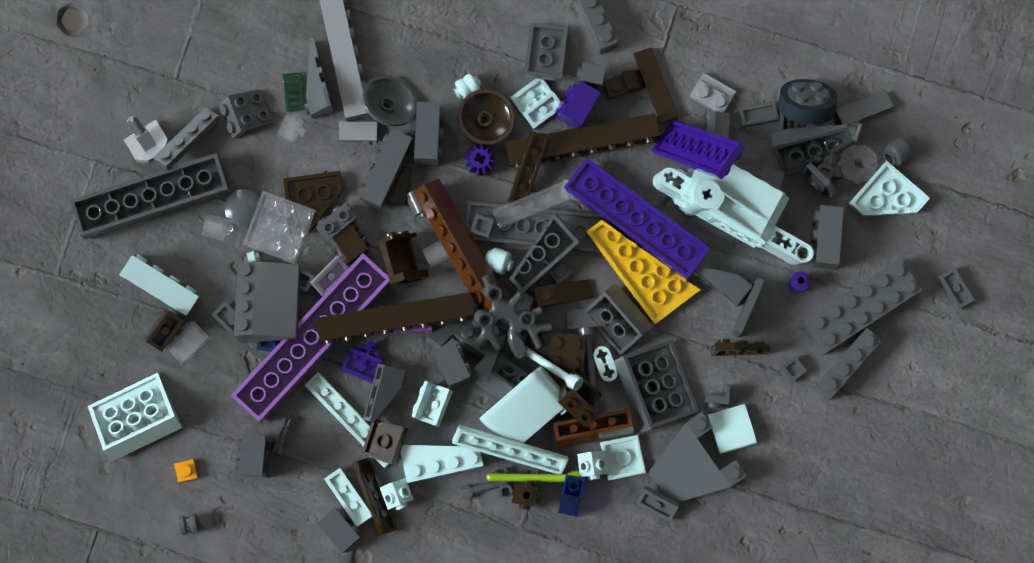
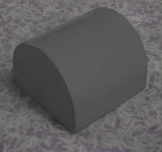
M300 269L299 290L308 294L313 287L310 282L316 276Z

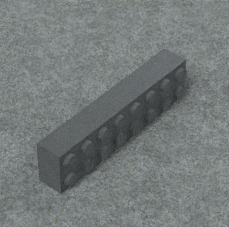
M215 153L172 167L169 170L165 169L72 199L70 203L80 236L87 240L229 194L231 191L221 159Z

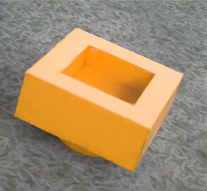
M194 459L174 464L178 483L198 478Z

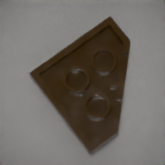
M340 171L283 178L290 235L310 233L343 191Z
M540 332L538 334L542 343L540 348H535L529 335L528 348L569 374L574 369L584 378L587 335ZM543 367L560 387L562 379Z
M719 339L710 348L711 356L767 355L770 353V345H765V342H753L751 344L747 340L730 342V339Z

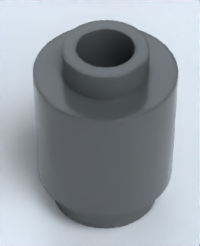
M415 189L406 195L408 198L407 202L415 217L423 218L426 215L413 193L417 190Z

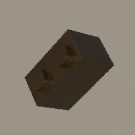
M354 221L333 238L350 264L354 263L362 254H367L369 252L367 246L370 245L364 235L362 237L358 235L356 231L359 228Z
M167 307L145 337L146 342L163 352L184 323L183 317Z

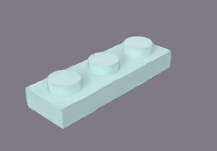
M341 468L324 479L357 527L372 517L370 510Z

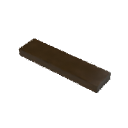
M652 48L633 53L659 123L662 124L678 118Z
M531 129L507 199L508 202L526 207L550 135Z
M368 457L352 463L379 536L397 530L398 528L391 510H388L380 490L382 486L371 458Z

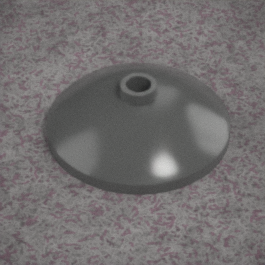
M380 75L372 78L364 87L362 93L363 105L368 114L379 123L394 127L402 126L410 122L416 114V95L403 80L394 76Z

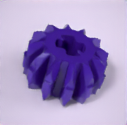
M475 144L473 145L475 151L468 149L469 155L464 156V159L468 161L465 163V167H471L469 173H473L476 170V176L478 177L480 171H483V175L486 176V169L492 172L493 167L491 165H496V161L493 160L496 154L490 153L491 147L484 150L485 146L481 145V148L478 149ZM477 157L485 158L482 164L477 161Z

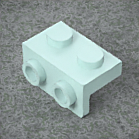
M425 381L420 388L417 403L413 407L412 417L439 427L453 391Z

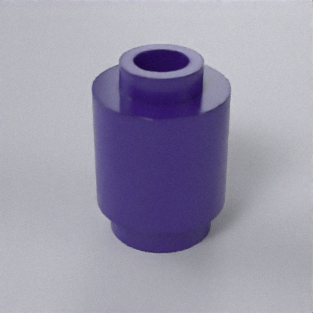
M802 271L796 272L789 280L790 289L796 293L805 291L810 285L809 275ZM798 278L803 281V284L798 283Z

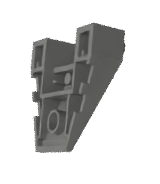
M703 412L682 426L648 472L662 494L677 503L732 487L747 476L736 460L719 470L697 438L713 428Z

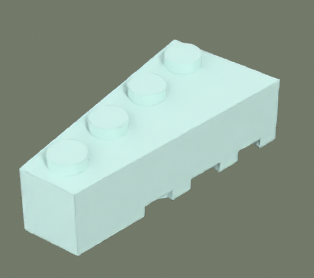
M137 254L135 257L132 255L119 275L187 316L199 297L195 294L197 291L188 285L184 288L179 284L180 280L172 275L168 278L162 274L164 270L158 266L153 265L151 267L147 265V260Z
M403 445L400 452L408 484L484 467L481 452L462 446Z

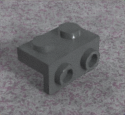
M346 203L338 205L333 209L331 215L322 218L317 223L316 229L327 241H330L357 219V216Z

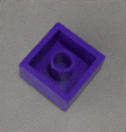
M582 81L577 84L574 83L572 86L570 85L565 93L567 98L560 102L555 110L557 112L555 118L573 129L580 127L600 92Z

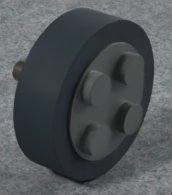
M796 79L785 83L781 87L778 109L787 119L800 123V128H804L806 125L823 124L834 117L838 96L832 87L823 82L811 79Z

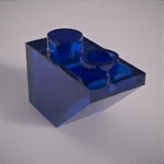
M566 474L558 513L577 517L585 478Z

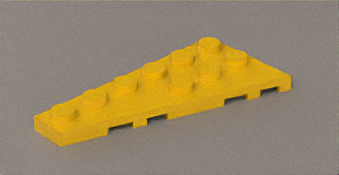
M603 220L586 231L653 324L659 322L700 291L699 288L627 239Z

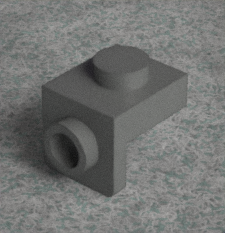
M726 385L724 396L705 395L704 404H709V408H720V405L727 406L729 401L732 402L733 390H730V385Z

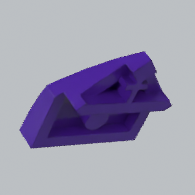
M374 340L357 348H352L347 353L341 371L373 384L377 365L383 364Z

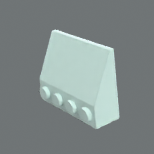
M158 373L88 406L103 451L111 461L182 428L176 410Z

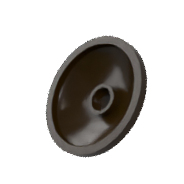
M489 89L476 90L468 94L461 102L457 113L458 125L462 133L470 141L479 145H494L503 141L511 132L514 125V111L510 102L502 94ZM481 118H485L487 123H482Z

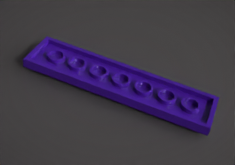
M672 120L651 152L659 157L722 180L729 174L733 163L740 158L745 146L740 142Z
M586 158L564 186L565 191L686 280L710 250L708 246L588 158Z

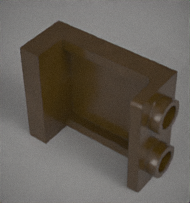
M403 231L396 234V232L385 234V238L378 241L391 285L417 282L429 277L428 269H418L410 240L417 237V233Z
M574 369L569 373V375H570V374H573V375H574V374H577L578 376H580L581 378H583V377H582L576 370H574ZM583 378V383L577 391L569 389L562 379L560 381L558 403L582 425L587 427L599 417V412L593 408V404L601 398V393L585 378Z

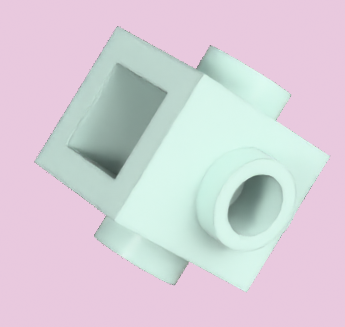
M605 451L577 454L580 477H588L589 480L600 479V475L608 474Z
M406 478L380 488L388 510L395 507L396 510L407 507L408 502L414 500Z

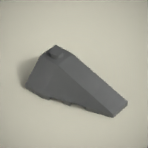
M314 37L310 38L307 103L304 104L307 115L311 114L312 119L334 113Z

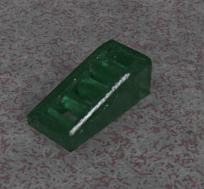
M302 72L283 74L286 112L305 110ZM298 78L299 82L288 83L287 79ZM299 86V90L288 91V87ZM289 94H300V97L289 98ZM301 101V105L290 106V102Z

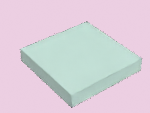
M638 435L600 442L601 450L605 451L608 481L646 473Z

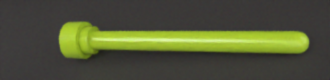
M571 471L568 474L489 473L486 476L488 481L567 482L571 486H580V471Z

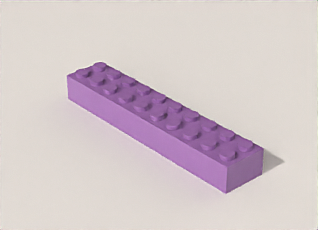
M362 254L299 321L297 339L282 340L233 392L231 397L257 421L262 423L336 344H324V341H319L316 318L368 309L390 285L388 275L366 255Z

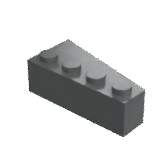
M557 212L552 215L510 277V280L521 293L526 291L582 241Z

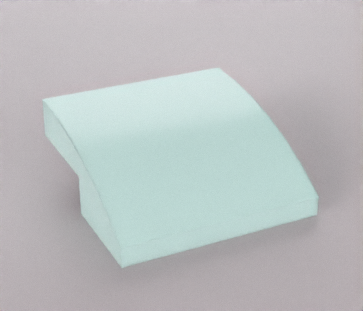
M534 79L509 97L533 129L556 113L555 110L560 103L558 97L551 91L543 79Z
M745 404L708 414V420L713 427L714 440L720 455L757 444Z

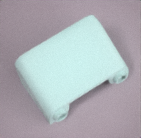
M541 366L528 375L479 419L494 435L526 444L525 442L558 413L563 415L567 410L558 403L559 385Z

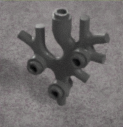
M488 274L482 277L485 284L483 294L491 301L492 308L488 312L478 310L475 313L474 321L482 330L473 344L479 349L486 340H489L494 351L499 350L501 345L494 333V325L498 320L505 319L510 325L508 343L514 356L522 358L527 355L528 349L521 336L523 330L528 331L535 348H540L542 343L538 334L552 330L551 323H535V318L543 314L540 307L532 311L520 309L517 312L516 306L523 297L516 293L511 300H504L501 289L496 286L495 282L491 281Z

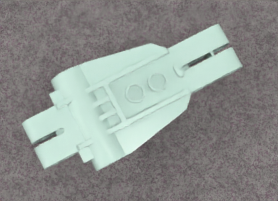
M735 164L731 166L729 174L722 180L689 168L688 172L679 168L677 170L666 168L654 176V187L673 198L674 204L678 205L680 211L685 215H696L753 248H762L791 265L803 264L813 258L814 252L809 244L775 226L789 200L786 194L770 186L767 182L754 177L748 171L740 169Z

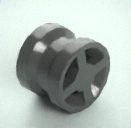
M191 514L189 517H179L182 535H187L189 532L199 533L196 514Z

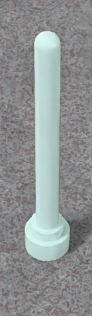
M527 347L526 356L563 379L569 389L577 391L581 387L583 378L577 374L569 375Z

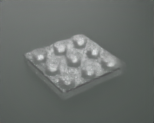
M262 191L243 245L296 264L316 210Z

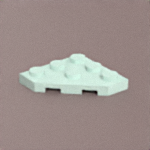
M886 161L850 201L849 205L861 216L915 214L930 198Z

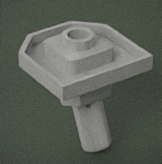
M130 116L127 124L133 131V134L124 139V142L137 162L150 164L154 161L153 157L169 143V140L156 120L143 127L136 116Z

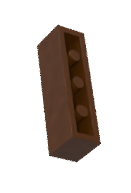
M630 409L599 414V417L587 427L582 425L577 419L553 423L558 448L634 434Z

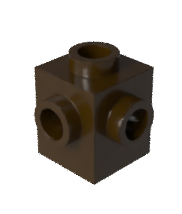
M523 481V485L515 483L512 503L519 504L521 509L530 510L531 507H535V503H539L541 492L537 491L538 487H534L535 483ZM525 492L530 493L529 499L523 497Z

